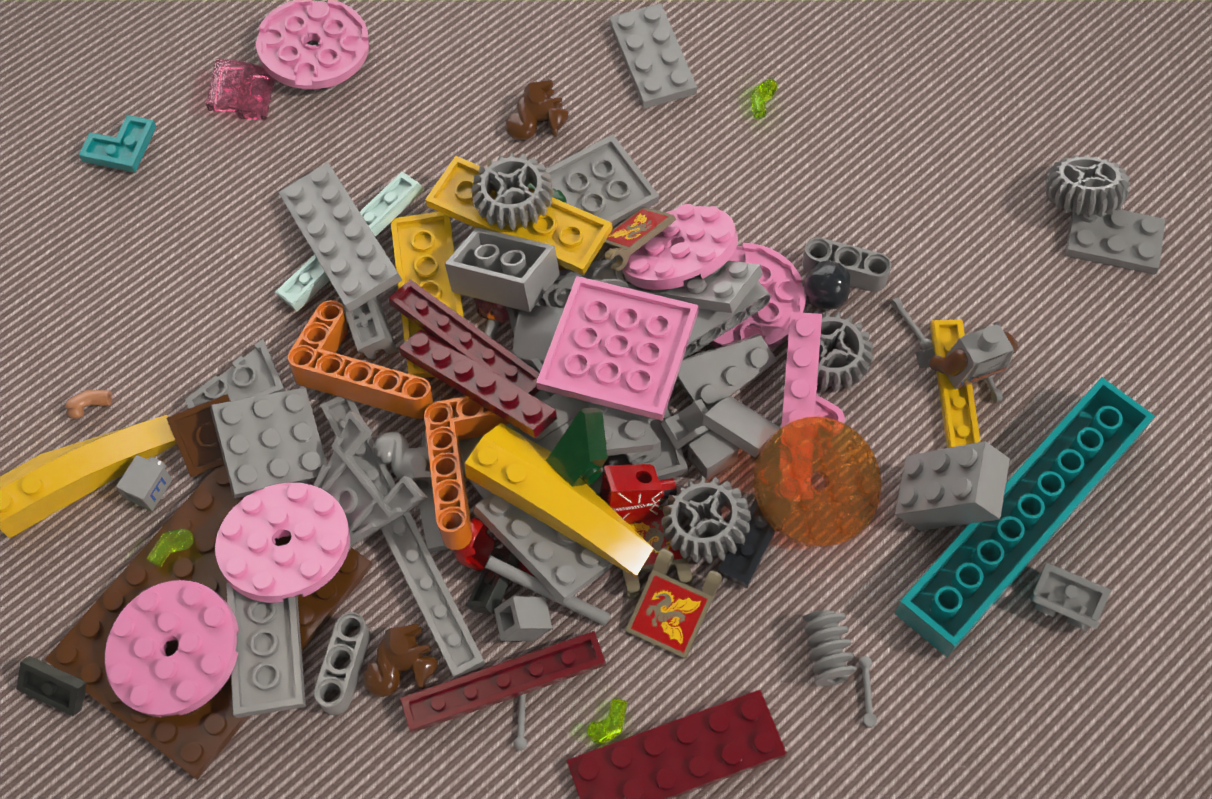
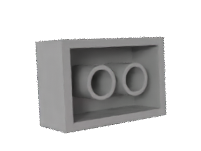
M478 227L474 229L445 263L452 292L527 312L534 308L560 275L555 246Z
M986 441L906 456L895 515L919 531L999 520L1010 458Z

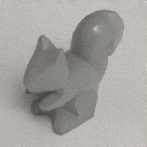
M426 430L424 431L421 447L410 448L407 439L398 432L383 433L374 442L376 457H379L383 463H391L394 474L400 480L403 476L412 478L420 489L432 487Z

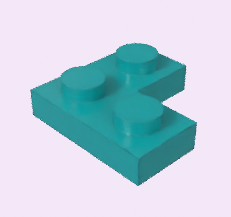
M126 115L117 137L89 132L79 157L82 162L136 173L156 129L155 122L151 119Z

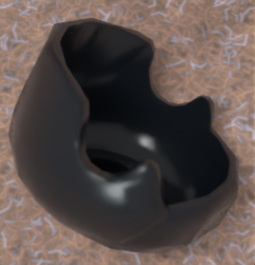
M830 260L817 262L806 275L804 283L805 297L813 307L822 310L840 308L847 301L850 294L849 272L837 262Z

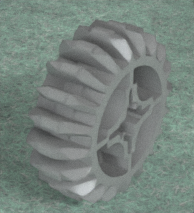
M511 152L509 158H503L499 154L498 161L494 162L488 159L487 167L480 166L479 175L474 176V185L472 186L471 193L474 207L478 210L482 219L487 218L490 226L497 222L501 230L506 225H510V228L514 231L516 225L519 224L526 229L528 221L537 224L538 215L546 216L547 207H551L554 194L552 178L546 172L544 164L538 165L535 157L527 161L524 153L519 158H515V155ZM530 183L536 188L534 193H531L527 187ZM492 189L497 191L498 197L495 200L489 196Z
M1073 155L1071 159L1062 158L1061 161L1054 163V166L1050 168L1047 174L1045 188L1049 201L1055 203L1056 208H1065L1066 213L1074 212L1077 213V216L1085 214L1088 217H1091V215L1102 217L1104 213L1113 214L1114 210L1121 209L1122 204H1125V200L1128 198L1130 183L1126 170L1119 168L1117 163H1109V159L1102 160L1098 159L1097 156L1092 158L1084 155V157Z
M827 311L822 316L817 383L821 384L822 392L827 389V386H832L836 393L839 391L840 385L848 390L851 388L852 382L858 384L862 379V375L868 373L869 365L873 360L871 353L873 342L868 341L870 337L869 332H861V322L853 325L851 315L845 320L841 319L839 311L835 314V317H830ZM843 340L851 346L854 353L850 352L851 349L843 343Z
M702 476L700 483L694 485V482L689 479L688 488L684 489L677 486L678 496L669 495V505L663 506L665 517L662 518L661 523L663 528H665L664 535L666 540L671 541V548L674 551L680 550V554L684 559L692 554L693 561L698 563L701 557L705 556L706 561L711 564L712 556L718 555L724 561V551L728 550L735 554L737 551L735 543L744 544L745 537L743 534L750 531L748 522L751 519V514L747 509V500L741 498V491L738 488L732 489L731 483L728 480L720 485L719 479L716 476L711 483H707L706 478ZM723 506H726L732 512L730 523L725 522L721 516ZM684 516L688 517L691 522V530L688 534L681 529V522Z

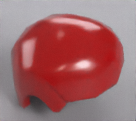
M479 518L470 519L472 540L465 548L453 550V554L460 564L481 572L495 546V540L487 534L488 528Z

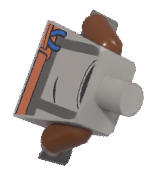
M994 322L993 326L981 328L982 330L958 339L945 357L935 355L934 347L926 348L923 351H916L919 368L930 367L935 371L946 374L954 389H958L1006 371L1012 355L1018 350V342L1010 333L1002 330L999 322Z

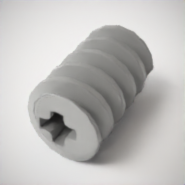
M822 610L804 615L802 619L807 622L805 633L810 635L807 639V645L813 648L809 655L810 659L815 661L812 671L818 675L815 678V684L817 686H833L846 682L848 675L857 671L855 666H848L845 663L854 658L853 653L843 652L844 648L852 644L851 640L840 638L841 635L849 631L847 626H838V622L846 619V614Z

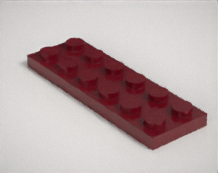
M761 689L567 759V764L579 799H673L784 758L787 752Z

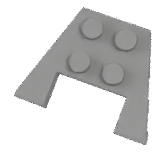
M349 411L344 419V422L347 424L341 437L336 436L332 444L333 454L328 464H323L313 486L328 492L341 505L347 518L352 546L426 501L427 497L412 478L406 476L402 477L386 497L382 495L352 458L373 431L358 413Z

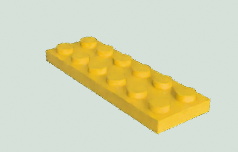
M458 156L454 157L425 199L427 207L472 227L555 246L558 265L583 276L612 231L611 222L553 197L551 207H547L546 216L538 215L537 224L528 221L526 229L519 224L516 225L514 231L510 228V225H506L501 230L497 222L490 226L487 218L482 219L478 210L474 207L471 193L472 186L474 185L473 179L475 175H479L480 166ZM528 187L529 191L534 193L535 189ZM492 189L489 196L494 200L498 196L497 191Z
M438 211L395 218L391 222L396 271L402 281L398 282V289L411 279L464 318L461 294L451 291L445 267L446 261L455 252L450 216ZM401 314L404 341H407L422 328ZM407 360L408 374L422 378L435 377Z

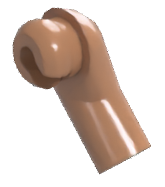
M84 390L66 401V415L69 418H81L84 416L83 407L89 405L110 406L112 403V392L110 390Z

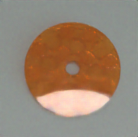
M806 417L784 425L768 438L755 463L754 491L762 514L777 532L780 531L797 544L808 547H829L846 542L865 529L878 508L881 495V474L875 455L867 442L855 430L837 420L826 417ZM814 473H818L823 479H826L822 490L815 489L811 484V477Z

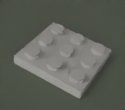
M613 134L546 169V172L551 175L553 188L560 190L565 195L567 204L611 222L612 227L625 221L640 208H649L659 203L658 193Z
M306 387L211 405L210 410L233 499L250 495L271 485L314 482L323 464L327 465Z

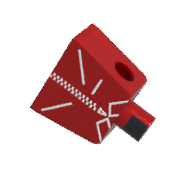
M651 464L603 466L600 497L628 524L656 517L660 500L669 498V495H677L675 480L673 478L659 480L655 467Z

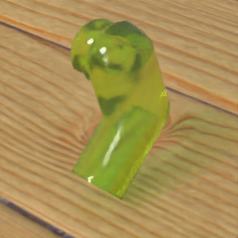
M766 79L765 82H761L751 91L750 101L754 118L762 119L767 115L765 103L778 90V84L775 80Z
M177 529L163 533L147 557V560L161 567L170 553L186 550L193 544V534L187 529Z
M611 699L608 717L596 723L592 721L588 725L587 735L594 743H606L621 734L628 702L622 699Z

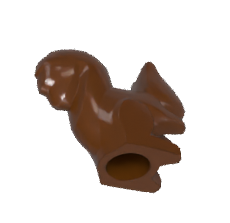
M552 80L532 82L524 88V94L517 103V112L511 113L509 119L506 120V131L513 139L529 140L537 131V122L541 121L548 122L553 136L556 137L558 130L566 123L568 112L562 108V98H550L554 94Z
M419 624L390 628L385 631V637L377 649V661L369 662L367 669L363 672L364 688L375 697L392 695L400 684V672L406 670L413 671L416 684L420 689L425 688L426 681L436 671L438 662L434 657H423L432 648L426 644H417L416 637L422 632Z

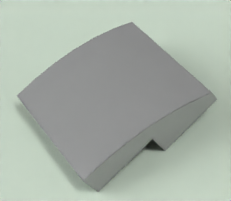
M534 306L530 312L519 310L512 354L529 365H532L531 360L538 357L543 365L564 308Z
M727 397L712 407L704 415L701 423L753 457H756L764 448L767 450L781 435V428L733 397Z

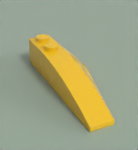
M164 415L40 454L0 476V530L8 538H11L123 475L136 455L148 460L149 457H155L176 445L177 443L166 419L169 416Z
M502 423L481 438L465 462V474L468 479L632 576L637 577L653 551V547L587 484L572 487L546 461L551 453L549 450Z

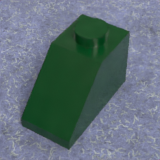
M598 407L580 409L546 459L572 487L595 482L602 473L601 467L608 459L603 411Z

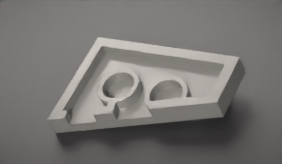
M756 334L683 359L677 380L692 403L702 399L709 411L721 400L732 395L774 364L777 359L762 335Z
M264 339L254 345L255 349L244 358L240 356L233 361V366L221 376H214L186 398L188 408H193L228 394L231 401L285 391Z

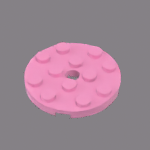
M293 0L277 7L264 18L259 26L256 49L262 67L275 80L284 85L300 89L331 88L342 83L362 67L368 55L369 39L364 21L349 6L335 0H328V2ZM311 40L314 42H319L318 47L316 45H308L306 43Z
M684 204L675 210L666 212L674 215L676 221L630 255L626 266L622 269L626 280L640 288L665 290L684 286V280L698 275L702 279L711 275L731 258L737 247L738 234L732 218L715 206L693 207L691 204Z
M743 243L742 246L736 247L728 261L760 264L763 275L758 281L771 294V299L763 309L716 338L709 345L719 348L725 344L758 334L762 335L771 350L788 339L790 312H804L805 294L801 283L802 278L793 264L780 253L762 245Z
M303 483L271 485L245 496L228 513L216 537L215 555L224 578L238 593L260 602L280 603L283 602L284 598L303 594V597L320 589L335 576L343 565L349 551V526L341 505L328 492ZM289 535L291 536V540L288 544L281 546L275 545L276 538L279 539L281 537H289Z
M168 581L140 593L122 610L112 626L106 644L105 668L109 683L115 694L129 707L153 717L176 714L184 715L206 704L225 685L237 660L236 643L239 628L232 609L216 592L205 585L192 581ZM178 640L179 646L176 653L167 656L166 642Z

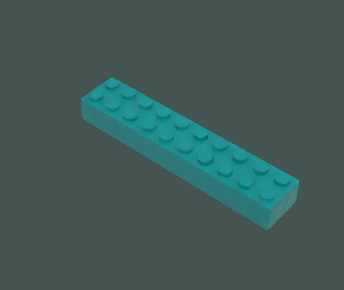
M1101 377L1007 481L1000 519L969 524L902 598L894 614L948 658L1143 434L1155 415Z

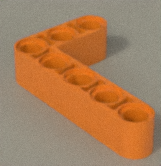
M335 300L321 303L288 354V362L294 381L307 388L411 418H424L426 408L434 403L430 383L422 377L337 354L336 351L349 330L344 308L340 302Z
M467 396L434 402L424 412L436 522L444 545L452 550L465 548L472 540L460 440L484 436L500 423L504 425L509 424L508 421Z

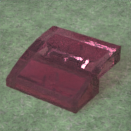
M216 58L206 100L208 111L236 112L239 119L267 120L275 79L262 66L237 60Z

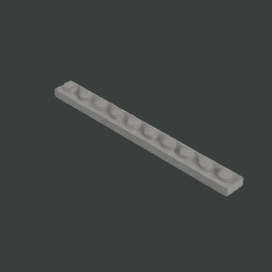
M336 397L320 405L335 437H341L347 424L344 422V419L349 411L358 413L362 418L354 401ZM370 435L352 458L382 495L386 497L396 484L386 464L379 457H376L374 440ZM408 511L383 526L381 530L454 679L485 665L410 512Z

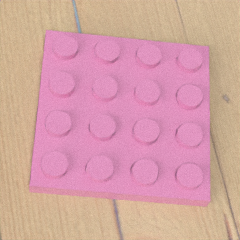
M576 276L536 382L537 389L663 421L698 315L699 305Z

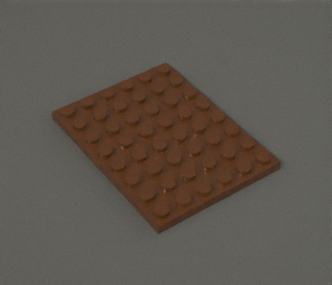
M225 464L215 467L45 658L55 668L87 682L86 693L197 780L250 717L236 718L233 715L231 675L221 690L198 709L184 715L176 714L153 717L129 707L115 694L106 673L105 650L112 626L122 610L140 593L155 585L175 580L197 582L210 588L227 602L226 583L228 582L217 563L215 555L216 537L225 517L245 496L233 499ZM289 535V537L285 536L279 539L276 538L275 545L281 546L288 544L291 540V536ZM352 547L348 551L343 565L328 583L303 597V594L297 595L302 652L373 567L369 559ZM178 640L167 641L166 655L171 656L178 650L179 643Z

